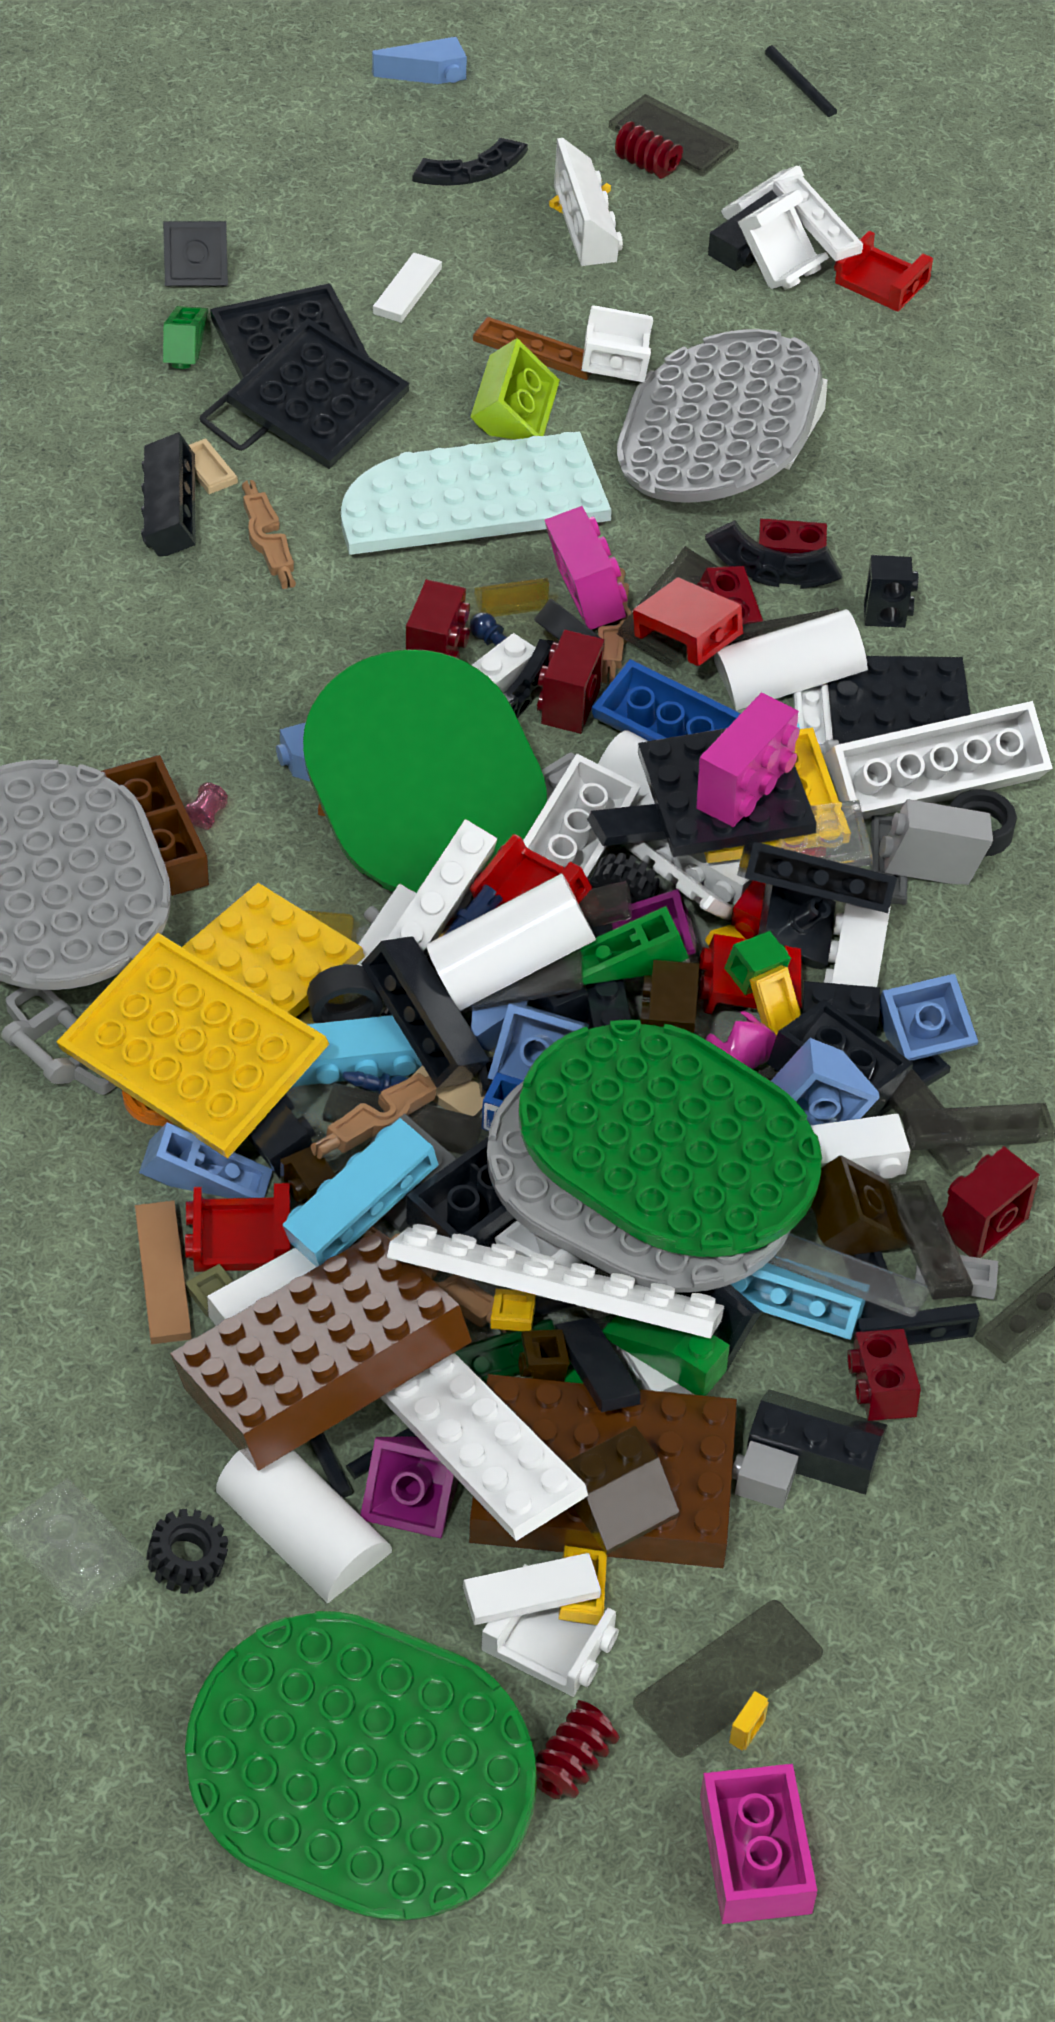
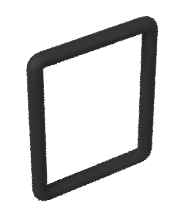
M226 393L203 412L199 419L203 425L230 446L242 451L257 441L268 429L263 426L240 445L207 420L212 413L227 402Z

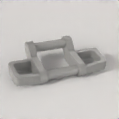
M24 987L19 988L6 997L7 1012L14 1021L5 1026L1 1033L2 1039L10 1046H17L43 1070L44 1077L51 1083L64 1084L70 1083L75 1079L101 1095L107 1094L117 1087L105 1078L101 1079L87 1071L89 1068L73 1057L69 1059H53L34 1042L59 1023L66 1029H69L78 1019L72 1013V1008L65 1001L60 1000L51 990ZM33 996H40L49 1006L30 1020H27L18 1006Z

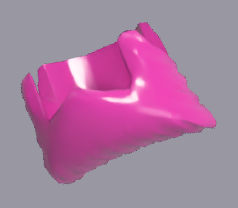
M741 1011L740 1013L747 1021H735L726 1042H722L713 1034H708L705 1040L719 1047L751 1069H754L769 1060L777 1036L774 1031L759 1022L752 1014Z

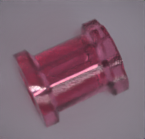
M210 782L200 785L195 801L185 807L192 824L209 830L214 824V816L218 810H222L228 804V795L220 786Z

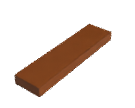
M487 317L473 334V341L498 350L518 338L547 367L585 380L592 374L581 371L584 349L491 317Z

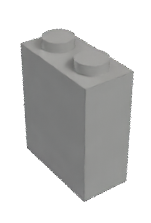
M906 799L900 813L896 812L894 814L888 836H883L880 842L879 855L884 858L885 873L948 884L969 885L993 842L990 813Z

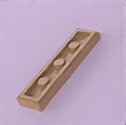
M175 1201L135 1205L151 1344L191 1340Z

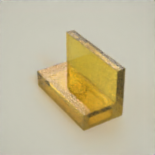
M548 577L474 588V596L479 612H486L493 617L540 611L548 602Z

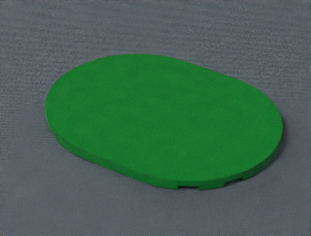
M397 650L363 659L336 675L324 687L314 701L307 716L303 736L306 771L336 841L350 863L361 874H366L371 879L380 883L382 888L394 892L397 886L401 884L417 893L465 819L497 838L494 853L483 868L484 870L497 855L500 847L506 844L513 834L520 836L524 841L547 803V789L542 770L506 696L487 675L469 663L453 656L427 650Z
M640 1020L610 1021V1025L595 1027L589 1030L587 1027H583L563 1036L546 1048L529 1068L523 1081L518 1107L519 1128L524 1145L539 1169L570 1195L626 1233L653 1247L668 1252L697 1257H721L746 1253L764 1247L787 1234L806 1215L814 1201L821 1176L822 1154L818 1136L814 1134L812 1127L807 1121L805 1111L779 1086L711 1042L685 1029L669 1024H664V1027L641 1024Z
M315 1611V1613L289 1618L284 1617L256 1629L254 1634L243 1640L234 1649L231 1648L212 1669L196 1697L188 1722L185 1741L188 1785L199 1815L218 1843L247 1867L276 1881L365 1917L391 1921L419 1920L445 1913L470 1901L493 1883L509 1865L521 1846L533 1815L537 1790V1768L533 1743L520 1711L501 1685L484 1669L465 1657L355 1614L336 1611Z

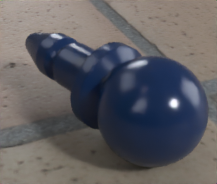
M480 612L472 617L469 625L470 631L474 637L484 640L486 645L493 643L497 646L507 638L503 634L504 628L496 623L495 618L491 614Z
M348 1071L342 1074V1077L352 1085L376 1091L377 1099H379V1095L383 1090L408 1079L402 1075L390 1077L388 1073H383L381 1078L371 1074L365 1075L360 1071Z

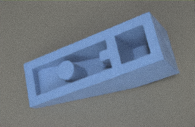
M457 37L372 51V74L374 77L433 84L454 83L466 80L467 57Z
M167 1122L149 1140L139 1173L170 1187L193 1191L194 1187H202V1193L226 1198H264L272 1169L235 1152L227 1159L198 1140L192 1133Z

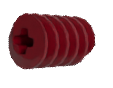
M629 121L619 130L615 142V153L622 160L626 159L627 162L632 165L636 164L640 169L645 168L648 173H654L655 176L662 179L673 173L680 164L683 156V147L679 144L674 146L671 140L664 141L663 136H654L653 131H645V128L641 125L635 127V123Z
M578 1700L576 1709L571 1710L566 1717V1722L561 1723L557 1728L556 1736L550 1737L545 1744L546 1749L540 1750L536 1756L537 1788L555 1800L560 1799L562 1795L576 1798L579 1790L572 1781L586 1785L590 1778L583 1767L590 1771H596L600 1764L593 1754L606 1758L610 1751L604 1741L616 1744L620 1739L610 1720L594 1705Z

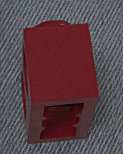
M760 518L758 543L767 548L787 553H804L818 550L827 546V523Z
M744 566L706 568L697 586L742 605L743 634L731 643L754 638L763 623V619Z
M904 1329L855 1332L854 1348L847 1351V1365L849 1373L856 1374V1400L858 1404H864L868 1421L917 1417L921 1388Z

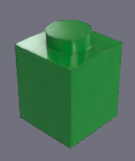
M771 931L734 944L724 968L743 994L748 995L753 993L749 979L780 965L788 967L791 957L788 955L786 948L778 942Z

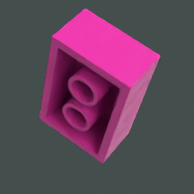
M583 506L545 519L557 568L584 624L592 630L626 617L623 603L628 601L622 583H617V577L621 576L620 568L615 557H608L611 556L605 537L598 538V536H601L595 517L588 518Z
M761 692L700 756L696 808L731 827H734L743 817H748L753 812L757 801L764 794H770L775 787L777 779L784 772L789 773L796 763L795 743L800 729L797 727L799 711Z
M793 1764L704 1773L700 1801L722 1924L812 1914L817 1896V1886Z

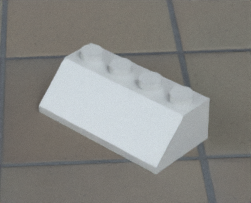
M558 138L554 188L559 197V203L562 205V212L581 266L617 262L618 251H621L623 248L622 236L620 232L615 230L614 212L608 210V195L606 191L601 189L600 172L595 171L591 158L564 138Z

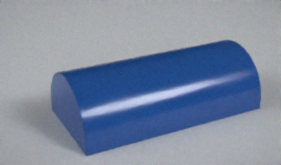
M631 659L592 706V714L595 719L621 732L631 731L648 741L725 729L741 714Z

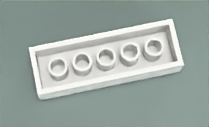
M1033 701L835 745L823 756L846 823L871 818L872 815H885L901 811L906 799L937 803L954 799L959 794L968 790H993L1036 780L1053 769Z

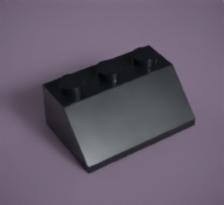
M823 999L778 1031L767 1063L779 1072L809 1038L842 1050L879 1092L880 1098L860 1119L874 1117L881 1111L914 1064L826 999Z
M769 1389L760 1401L749 1433L747 1449L750 1441L797 1455L799 1457L796 1474L866 1495L888 1425L877 1421H868L867 1418Z

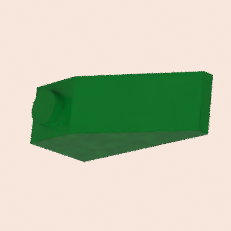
M176 306L163 327L164 363H171L173 368L179 369L190 368L191 364H196L200 356L208 308Z
M665 906L596 937L595 941L563 958L575 985L579 986L652 975L653 960L683 962L689 959V956L673 919Z
M615 1315L602 1330L607 1340L695 1395L707 1396L727 1370L730 1345L714 1335L711 1338L619 1315Z

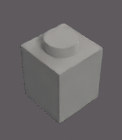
M750 1441L745 1456L738 1454L733 1465L732 1479L737 1480L735 1495L783 1510L795 1477L799 1456Z

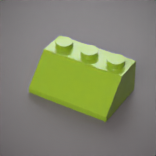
M516 338L489 356L470 418L489 436L513 440L532 436H544L560 379Z

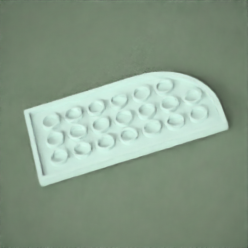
M563 432L556 435L532 436L524 439L500 440L492 443L468 444L461 447L401 453L397 457L383 461L368 469L351 484L341 506V527L349 555L543 530L547 529L545 519L583 506L588 518L594 516L597 522L611 521V508L581 433Z

